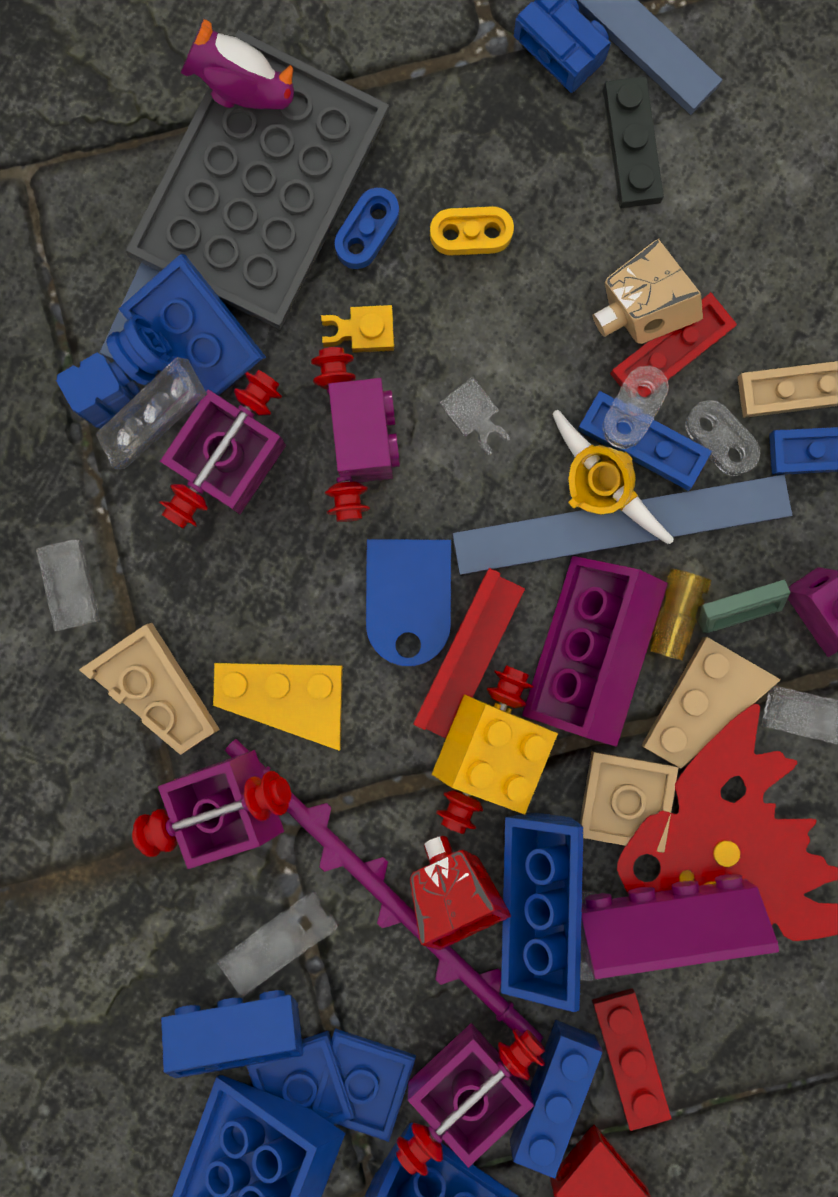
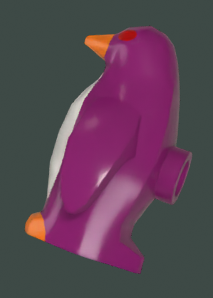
M203 19L180 73L187 77L193 74L200 77L212 89V98L218 104L227 108H233L235 104L255 109L287 108L294 98V86L292 83L293 67L288 66L282 72L273 70L260 51L236 37L213 30L212 24L208 20Z

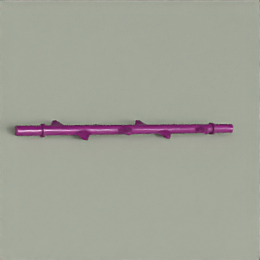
M237 739L232 741L224 750L231 758L250 752ZM259 761L263 774L271 769L269 766L266 768ZM291 792V801L289 802L287 812L323 846L319 868L325 872L343 866L381 903L377 921L381 928L402 923L420 941L415 911L384 882L388 861L381 857L364 863L327 827L332 809L327 802L307 808ZM451 946L441 950L427 947L439 959L435 980L440 985L460 979L496 1014V1019L499 1022L503 1021L512 1031L516 1028L522 1034L528 1029L541 1043L543 1036L514 1008V1004L511 1001L507 1002L499 994L501 971L498 968L478 974Z

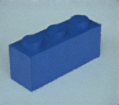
M275 990L260 994V1000L243 1003L242 998H229L218 1001L217 1008L201 1010V1006L197 1005L176 1008L175 1015L161 1017L164 1073L173 1078H181L303 1056L298 1002L291 995H285V991Z
M558 1020L554 1022L544 1048L545 1052L541 1056L545 1065L541 1066L538 1064L530 1085L534 1107L516 1123L510 1138L514 1163L554 1179L603 1053L595 1035Z

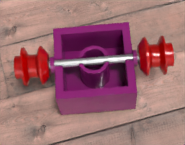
M329 347L319 350V356L311 360L312 365L321 369V374L313 379V383L323 389H327V394L330 395L337 471L340 477L336 478L337 483L325 491V495L334 498L335 506L329 509L327 514L336 515L337 522H350L361 520L362 512L370 510L369 506L363 505L360 502V495L368 491V488L359 482L393 479L392 467H400L396 433L388 434L387 427L395 425L392 390L383 391L381 378L354 381L356 375L346 370V365L354 360V356L345 354L344 348Z
M258 370L255 375L248 372L245 373L249 381L246 389H234L237 401L241 404L238 408L208 389L160 460L169 469L189 481L187 485L190 486V489L183 484H171L170 488L175 494L171 501H159L160 504L166 507L161 515L184 529L188 522L196 527L197 524L192 516L197 509H208L205 499L198 495V492L202 495L206 492L241 515L286 447L281 436L253 419L255 416L253 413L259 416L271 415L267 403L271 398H282L276 391L279 383L264 372Z
M253 750L190 772L158 786L166 810L157 809L151 815L143 814L138 816L133 825L132 840L136 848L147 857H155L161 851L170 852L175 849L178 843L187 869L260 847L284 832L279 816L285 814L288 810L289 802L291 801V789L286 779L275 771H268L263 774L256 752Z
M470 1023L408 1081V1101L430 1126L427 1127L413 1123L411 1128L414 1136L410 1140L401 1136L397 1138L399 1150L396 1152V1156L407 1172L412 1175L416 1172L422 1176L428 1175L426 1162L431 1158L437 1162L443 1160L441 1145L443 1140L469 1168L534 1107L530 1087L523 1079H530L528 1067L533 1062L541 1066L545 1065L541 1057L545 1049L532 1032L527 1029L522 1034L514 1028L515 1041L510 1046L499 1042L498 1053L478 1029Z

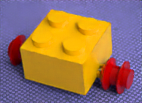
M507 665L503 673L494 670V673L500 678L497 687L487 688L491 698L500 702L499 704L495 702L494 706L467 695L463 696L431 774L451 788L456 789L444 792L449 805L447 810H437L436 813L443 817L441 825L461 834H465L467 828L476 830V826L470 819L473 812H483L484 810L479 800L475 797L524 815L526 814L558 735L554 731L511 714L512 709L507 706L515 709L526 706V702L521 698L524 689L534 688V686L526 683L529 677L528 674Z

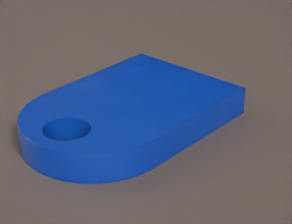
M367 539L366 630L369 641L382 658L393 664L416 666L426 663L440 653L450 634L451 540ZM404 633L415 634L421 642L420 651L414 657L406 658L397 652L396 641Z

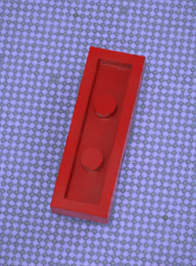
M711 292L702 299L703 319L648 341L611 371L610 375L635 406L737 326V323Z
M633 988L592 999L629 1130L633 1131L671 1120L672 1118Z

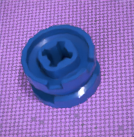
M133 315L124 323V329L121 332H113L107 337L106 343L109 352L118 366L137 383L148 385L154 381L155 374L159 370L165 371L175 364V358L173 356L169 358L168 354L173 350L161 332L156 334L150 329L152 323L140 315Z

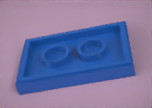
M185 254L177 256L118 308L127 320L133 315H140L152 323L150 329L156 334L159 332L163 334L173 350L168 354L169 358L172 356L175 358V364L167 370L196 406L208 389L220 396L241 379L246 372H249L266 358Z

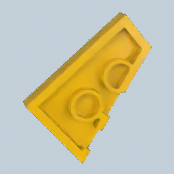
M214 663L213 706L340 751L343 666Z

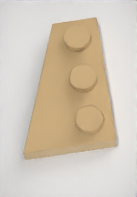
M153 623L145 624L79 669L89 679L94 678L109 691L108 695L119 704L124 703L142 718V723L180 755L220 730Z
M703 637L641 746L681 769L733 718L757 702L781 679L712 639Z

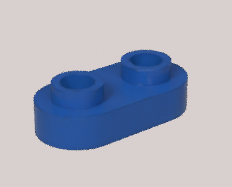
M372 188L364 192L335 237V250L339 261L346 267L362 269L370 265L399 220V204L392 192L384 188ZM377 209L386 212L385 217L382 219H374L371 214ZM356 243L364 247L363 251L359 254L351 253L349 248Z

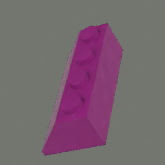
M572 556L532 682L534 688L530 689L526 701L527 705L522 716L617 747L668 583L640 569Z
M738 874L718 876L715 878L716 883L699 886L697 881H681L672 884V890L655 892L653 887L635 888L628 891L629 896L613 899L611 894H594L585 897L586 903H582V954L595 979L779 952V946L758 887L748 880L742 879V876Z

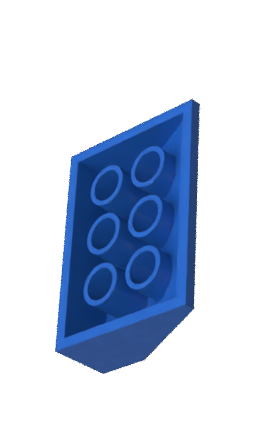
M219 1075L213 1084L172 1197H322L345 1133L311 1109L224 1075Z

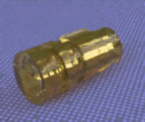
M670 568L666 580L670 584L669 589L666 588L664 594L666 598L663 608H660L652 633L654 637L649 651L683 661L687 645L690 644L695 628L698 609L706 601L702 599L703 594H708L712 580Z

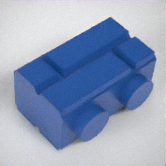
M535 0L518 14L515 21L513 36L570 93H573L581 86L587 77L591 76L607 58L611 42L609 41L606 29L598 21L592 20L590 22L579 12V5L576 0Z
M97 352L81 361L79 368L72 366L57 375L56 382L72 410L96 428L103 430L117 422L119 415L124 418L140 409V402L136 395L142 391L138 383L131 379L118 366L115 360L110 362L103 354L101 355Z

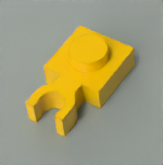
M392 305L350 307L351 319L343 320L336 315H321L323 326L334 325L338 328L335 336L322 337L324 347L338 346L344 341L352 340L353 353L394 351Z

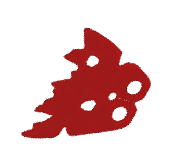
M753 704L733 718L712 738L682 772L675 783L679 812L673 814L667 811H659L657 814L647 817L639 826L620 854L617 862L618 875L627 892L641 887H653L655 892L672 890V884L680 881V873L685 870H689L694 874V881H697L699 886L715 881V878L718 876L738 874L742 876V879H746L758 887L771 925L777 924L784 937L792 941H804L838 935V904L817 903L804 896L805 893L825 883L838 880L837 867L829 866L822 856L806 852V848L810 843L808 832L815 826L817 820L812 818L776 819L774 818L776 805L763 802L764 792L792 771L797 765V760L785 758L784 754L780 751L758 755L754 753L760 706L759 704ZM740 776L746 787L745 795L735 803L724 800L721 797V788L730 778ZM670 817L665 852H658L657 848ZM724 840L735 843L740 850L739 861L731 867L721 866L714 859L713 852L715 846ZM641 855H653L660 863V873L653 881H641L634 874V862Z

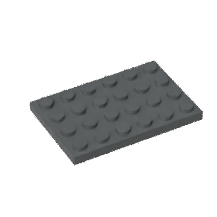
M238 30L235 37L260 51L273 70L282 72L288 66L293 67V101L285 109H255L236 104L233 108H227L218 104L212 98V89L208 87L125 251L129 257L158 271H162L180 254H185L223 303L281 330L389 113V104Z

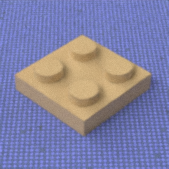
M591 751L579 822L583 826V838L626 846L647 817L657 814L659 811L671 813L679 767ZM670 817L656 850L658 852H665Z

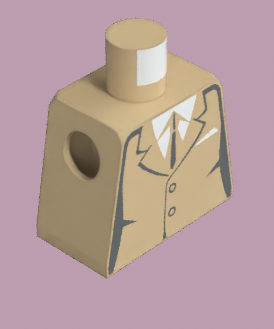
M657 239L607 277L605 288L609 305L592 315L602 336L606 337L624 326L636 343L643 344L703 319L701 293L661 241Z

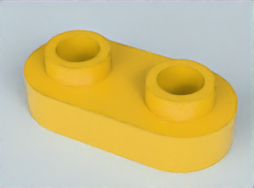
M499 207L445 209L437 213L432 219L430 240L434 248L445 255L498 253L510 244L514 223L509 213ZM488 228H495L498 230L499 236L489 238L484 232ZM447 230H454L457 232L458 237L454 240H447L443 234Z

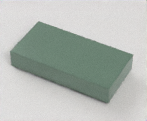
M784 579L703 604L698 617L699 625L702 632L707 634L782 611L791 592Z

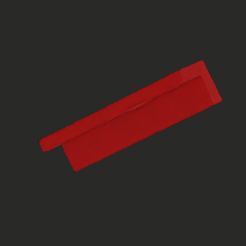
M491 568L486 571L413 725L423 730L427 729L445 739L447 738L463 696L467 695L473 698L525 588L500 577L501 573Z

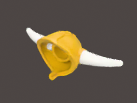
M555 410L553 417L556 425L575 457L568 477L572 497L568 503L573 508L580 507L587 512L600 515L614 513L620 509V511H623L652 535L667 544H671L673 537L650 513L634 491L636 477L631 456L627 452L624 453L611 447L591 445L570 424L561 411Z

